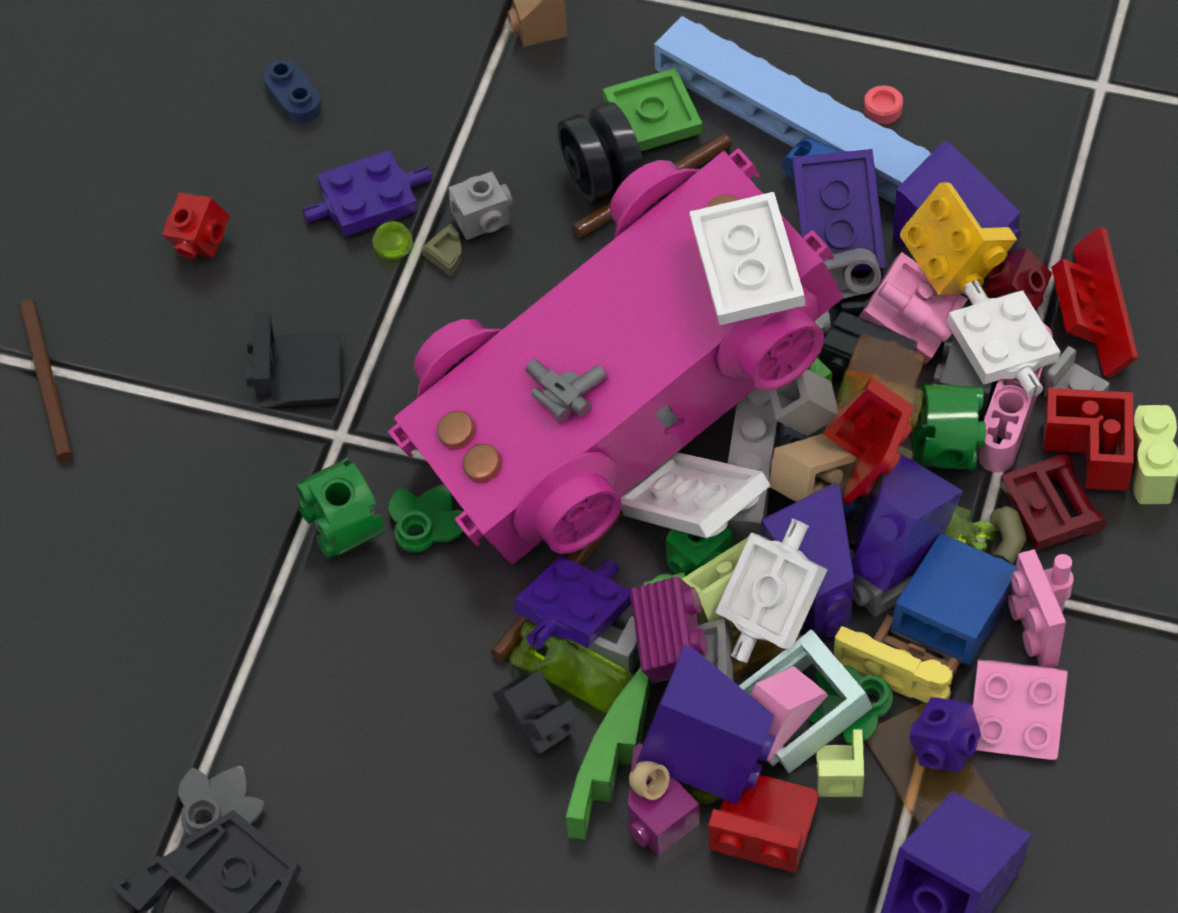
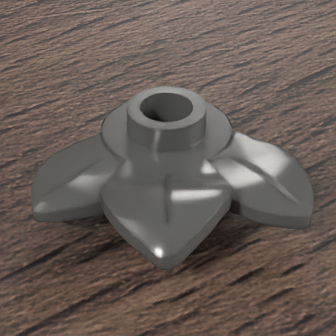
M242 766L225 770L210 780L198 769L191 768L183 777L178 789V796L185 807L181 815V823L188 836L193 835L232 810L252 824L262 814L265 806L264 801L261 799L247 796V779ZM202 817L212 818L206 824H197L198 820Z

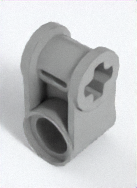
M860 248L833 254L834 259L830 260L827 258L823 261L844 298L870 293L880 283L881 271L877 258L867 249ZM859 264H867L872 267L871 273L865 278H856L850 273Z

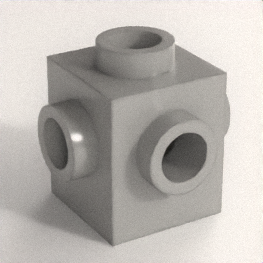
M492 171L480 176L471 177L464 182L448 187L451 213L466 240L485 233L495 232L501 227L510 224L508 208L513 206L510 191L506 184L499 185Z

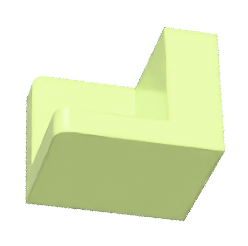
M853 729L852 745H825L816 752L818 797H863L864 759L862 729Z

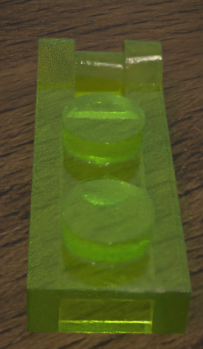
M526 619L520 632L523 636L520 646L514 647L510 656V662L525 670H540L548 681L601 711L608 713L614 701L633 678L634 674L590 649L569 639L556 636L551 637L544 644V646L548 647L546 656L540 655L536 652L535 645L532 647L527 641V635L537 626L531 620Z

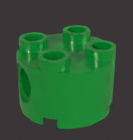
M920 384L913 412H918L917 421L911 424V450L916 455L913 460L914 462L924 467L975 469L977 462L976 446L983 447L986 438L985 421H978V412H981L984 394L982 387Z
M348 458L302 479L296 485L297 492L301 500L297 501L299 510L307 524L315 523L320 535L316 536L317 542L327 559L335 555L337 557L382 536L385 532L381 514L372 517L374 516L373 506L376 505L375 499L362 474L354 463L350 464V459Z

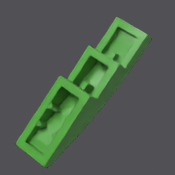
M641 667L614 701L595 733L578 772L566 814L569 838L586 840L593 800L611 803L618 765H632L633 748L641 743L651 692V679L642 673Z

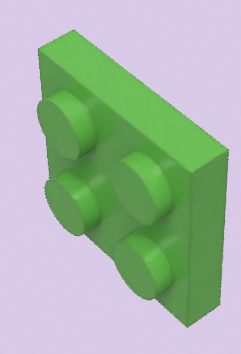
M676 68L603 89L605 103H616L625 114L634 131L641 151L702 134V122Z

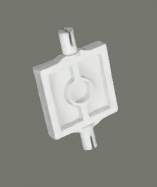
M975 280L973 284L972 281L969 282L963 291L967 294L973 305L949 312L947 324L983 385L1000 379H1018L1028 397H1033V394L1037 396L1043 391V386L1035 376L1034 371L1039 367L1058 362L1061 351L1023 290L990 299L983 291L979 281Z
M792 518L782 542L770 541L761 535L751 532L715 613L732 621L736 628L741 631L740 637L731 653V656L735 659L748 663L757 639L770 641L784 649H792L828 570L808 560L798 550L809 525Z

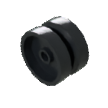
M607 102L592 108L589 119L577 114L559 121L557 127L558 140L564 161L573 182L588 202H595L610 196L613 185L619 187L631 173L644 166L642 153L634 131L625 114L616 103Z

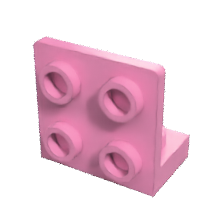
M978 659L973 709L981 737L978 740L976 750L1050 760L1057 759L1068 671L1066 669Z

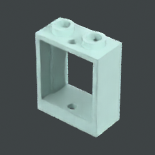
M812 629L798 639L791 650L785 649L739 685L750 695L757 682L793 666L802 672L813 664L844 701L785 748L782 746L769 761L772 766L780 762L788 773L796 769L873 708L866 692Z

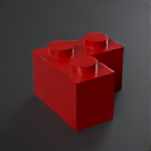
M1048 388L1044 411L1043 451L1085 453V489L1128 491L1133 468V392Z

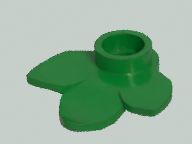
M444 484L426 491L417 498L408 490L398 488L389 502V515L396 523L394 529L396 543L406 551L421 552L431 547L434 542H449L464 533L455 520L464 511L452 510L451 494ZM413 532L422 533L418 536H410Z
M843 665L866 692V695H874L878 698L876 703H871L873 707L871 710L842 732L845 742L851 745L853 729H862L863 741L869 739L875 733L878 718L885 715L892 706L893 693L889 684L882 678L874 675L863 677L853 667ZM818 670L815 672L816 680L828 696L808 717L809 722L813 725L844 702Z

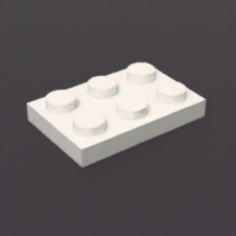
M774 192L689 212L719 326L805 306V295Z

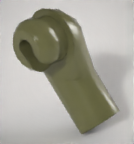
M1006 506L995 509L990 515V524L994 525L993 529L995 531L1001 532L1003 538L993 556L1013 564L1027 541V535L1020 514L1015 509Z

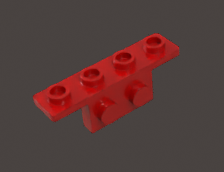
M1098 227L1074 246L1073 251L1077 264L1062 258L1051 268L1066 332L1095 343L1103 375L1113 378L1136 361L1138 353L1108 232L1106 229Z

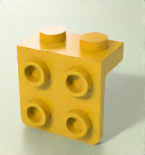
M941 182L936 186L905 224L900 233L902 241L938 295H967L963 291L964 287L971 281L973 284L975 280L979 281L982 287L984 284L983 279L995 266L1005 260L1007 257L1006 252L1017 241L1009 227L981 228L953 185L949 182Z

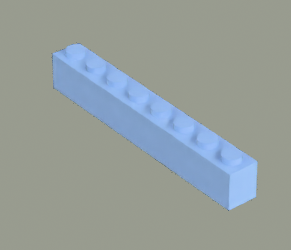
M683 16L654 44L655 70L663 72L676 68L685 87L793 148L801 139L810 138L842 152L873 149L878 195L895 204L896 189L931 154L926 148L914 145L898 136L893 130L884 128L869 120L859 111L849 109L833 100L828 94L811 88L802 83L797 77L784 73L770 65L765 59L755 57L739 48L734 42L719 37L708 31L705 26L694 23Z

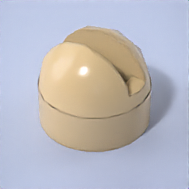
M653 761L639 762L636 764L634 772H631L629 775V783L632 790L639 796L649 800L660 798L669 785V772L667 768ZM647 779L651 780L648 786L646 785Z

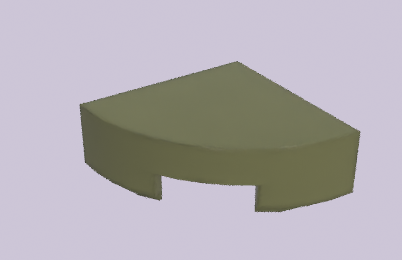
M451 224L422 246L423 256L450 277L459 268L463 255L459 233Z

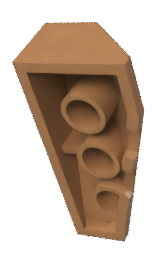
M512 0L513 10L507 11L511 32L519 33L523 47L567 37L565 0Z

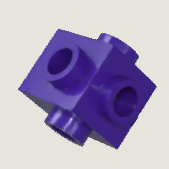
M936 697L930 698L918 720L913 722L909 733L910 743L914 747L919 766L958 773L962 770L969 756L975 753L978 740L981 737L972 703Z

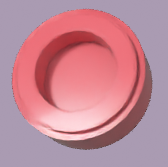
M877 86L866 93L864 113L869 120L878 124H889L900 118L903 110V97L898 90L890 86Z

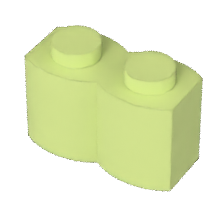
M1169 405L1138 406L1133 421V465L1135 469L1132 488L1135 498L1140 504H1170L1174 496L1178 479V448L1174 443L1177 422L1174 412Z

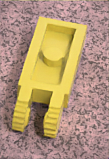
M841 626L836 634L834 656L842 665L853 667L863 677L867 675L878 676L886 681L893 691L909 698L913 697L925 703H928L931 697L949 699L951 691L948 685H951L953 674L952 670L949 669L950 667L945 666L946 664L941 665V662L934 659L921 662L920 659L913 657L905 650L892 648L874 640L863 632H855Z

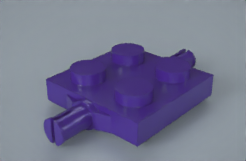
M388 150L317 174L318 184L323 193V201L305 208L303 207L302 213L307 224L329 216L338 224L343 236L346 237L418 212L417 202L411 188L432 182V174L428 165L406 173L397 165L391 151Z
M562 556L556 559L515 598L513 612L531 620L537 626L527 635V641L530 646L533 647L535 645V649H540L551 637L556 636L569 639L588 649L632 605L630 589L611 580L619 571L618 565L614 561L610 564L611 559H606L596 570L591 571Z

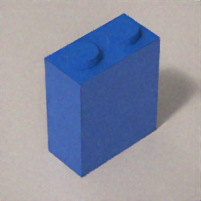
M940 533L897 600L891 630L947 656L958 659V661L967 665H971L1008 604V595H1011L1013 590L1011 573L1015 572L1016 566L1001 558L973 548L963 541L955 540Z

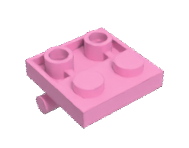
M901 252L891 264L859 318L918 341L916 358L926 364L932 359L941 342H946L952 334L947 324L949 312L962 309L967 298L961 294L938 295L918 263Z
M1033 549L1018 553L1016 570L1011 573L1013 590L1012 594L1008 595V606L1015 621L1020 619L1024 628L1023 642L1030 657L1035 656L1039 666L1054 668L1058 667L1066 625L1062 612L1065 601L1071 596L1074 576L1071 572L1072 559L1066 554H1060L1055 557L1053 568L1043 570L1036 551Z

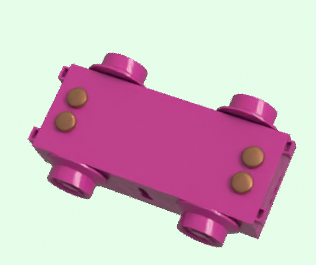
M739 148L729 156L725 151L721 152L700 170L679 169L674 163L667 160H657L640 167L620 184L612 197L609 210L613 221L617 224L614 240L504 329H486L475 319H461L449 323L436 331L420 348L414 362V370L420 380L417 399L393 417L397 424L388 432L410 458L413 456L411 452L415 448L419 450L464 509V512L456 517L455 520L476 546L480 544L478 540L484 536L511 565L515 564L542 541H545L551 550L559 554L573 553L587 547L599 539L612 526L620 513L622 505L620 498L757 387L761 390H775L789 384L801 376L813 364L821 352L824 335L815 321L844 298L823 262L827 258L830 260L834 259V256L828 246L813 230L802 238L782 214V221L805 295V306L719 326L689 212L763 194L749 179L753 175L758 178L760 176L758 171ZM537 359L546 368L552 369L559 376L568 371L582 376L599 364L608 378L582 396L592 405L590 412L586 416L580 417L575 412H571L569 418L564 423L559 424L551 412L531 396L532 390L536 387L543 392L545 390L525 372L527 364L531 360Z

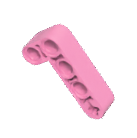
M1044 324L1052 337L1053 335L1050 328L1046 324ZM1046 366L1039 367L1034 371L1041 385ZM1018 379L998 380L984 419L986 423V438L984 446L978 449V460L984 469L991 472L999 473L1006 471L1014 464L1037 396L1034 394L1033 397L1026 395ZM998 437L1003 439L1000 444H997Z

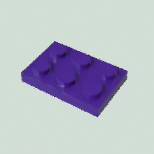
M873 149L793 157L792 166L800 236L803 238L813 230L828 246L832 255L854 249H867L876 256L880 271L885 270L886 262ZM859 264L852 269L850 274L871 272L872 267L867 264Z

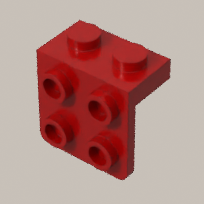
M873 378L827 424L823 433L825 437L858 458L842 496V501L847 505H850L858 496L865 498L874 488L881 473L886 476L891 473L901 457V454L897 452V448L905 441L912 429V425L908 421L914 405Z
M759 775L753 790L744 788L737 804L724 799L720 811L713 809L708 824L709 850L796 873L818 804L817 791L809 787Z

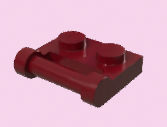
M1067 454L1058 455L1001 475L1000 486L1012 508L1020 514L1024 529L1036 551L1083 534L1085 536L1095 535L1102 531L1107 524L1102 513L1099 510H1094L1073 473L1075 466ZM1051 478L1059 481L1078 516L1070 517L1050 481Z

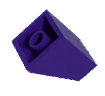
M946 140L896 189L892 239L904 247L906 245L900 236L902 228L941 182H949L953 185L981 228L1009 227L1017 241L1007 252L1014 248L1020 238L1021 231L1018 228L1021 212Z
M901 454L897 465L890 474L886 476L881 473L878 476V480L860 516L851 559L853 572L884 592H887L913 575L939 534H945L963 491Z
M834 483L761 520V536L770 541H783L792 518L809 525L798 550L808 560L828 570L802 626L806 632L812 629L819 639L825 636H836L841 626L847 627L851 623L854 577L841 489Z
M684 644L636 763L653 761L667 768L669 777L737 804L744 788L753 790L762 768V765L756 763L757 759L766 762L776 738V736L768 733L774 715L694 648Z
M952 791L899 847L881 913H992L1022 868L1032 834Z

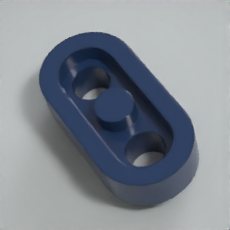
M277 60L270 63L264 69L263 81L265 90L290 121L307 123L319 116L322 109L320 94L296 63L289 60Z

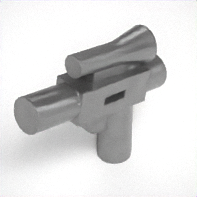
M537 359L531 360L525 368V372L545 390L543 392L536 387L532 390L531 396L546 407L559 424L564 423L571 415V412H575L580 417L586 416L590 412L592 405L582 396L608 378L599 364L582 376H578L571 371L564 372L559 376L552 369L546 368Z

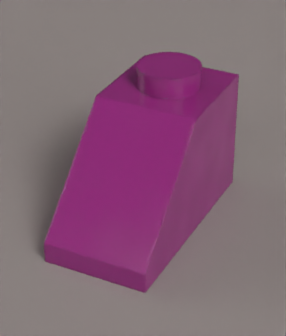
M641 743L633 748L631 772H634L636 768V762L643 746ZM669 777L667 790L656 800H649L639 796L630 786L628 799L629 825L627 827L631 836L642 847L648 845L659 856L699 825V803L676 779ZM647 779V786L650 784L651 780Z

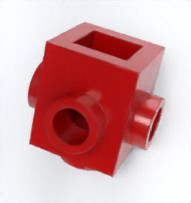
M179 193L172 211L166 220L162 235L175 246L174 251L183 257L196 259L197 255L214 258L218 245L224 237V230L230 215L210 197Z

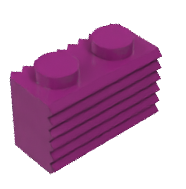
M673 576L671 579L648 583L646 586H639L630 590L641 671L654 682L669 679L684 644L694 648L702 656L707 654V640L702 629L698 628L699 624L696 615L701 612V601L694 587L689 586L679 576Z

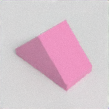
M794 666L755 683L750 694L751 697L774 715L768 733L776 736L767 758L768 762L828 696L822 688Z

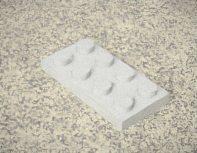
M677 452L620 498L622 502L621 510L623 511V516L708 538L722 532L727 527V521L739 511L752 507L759 500V495L771 485L762 471Z

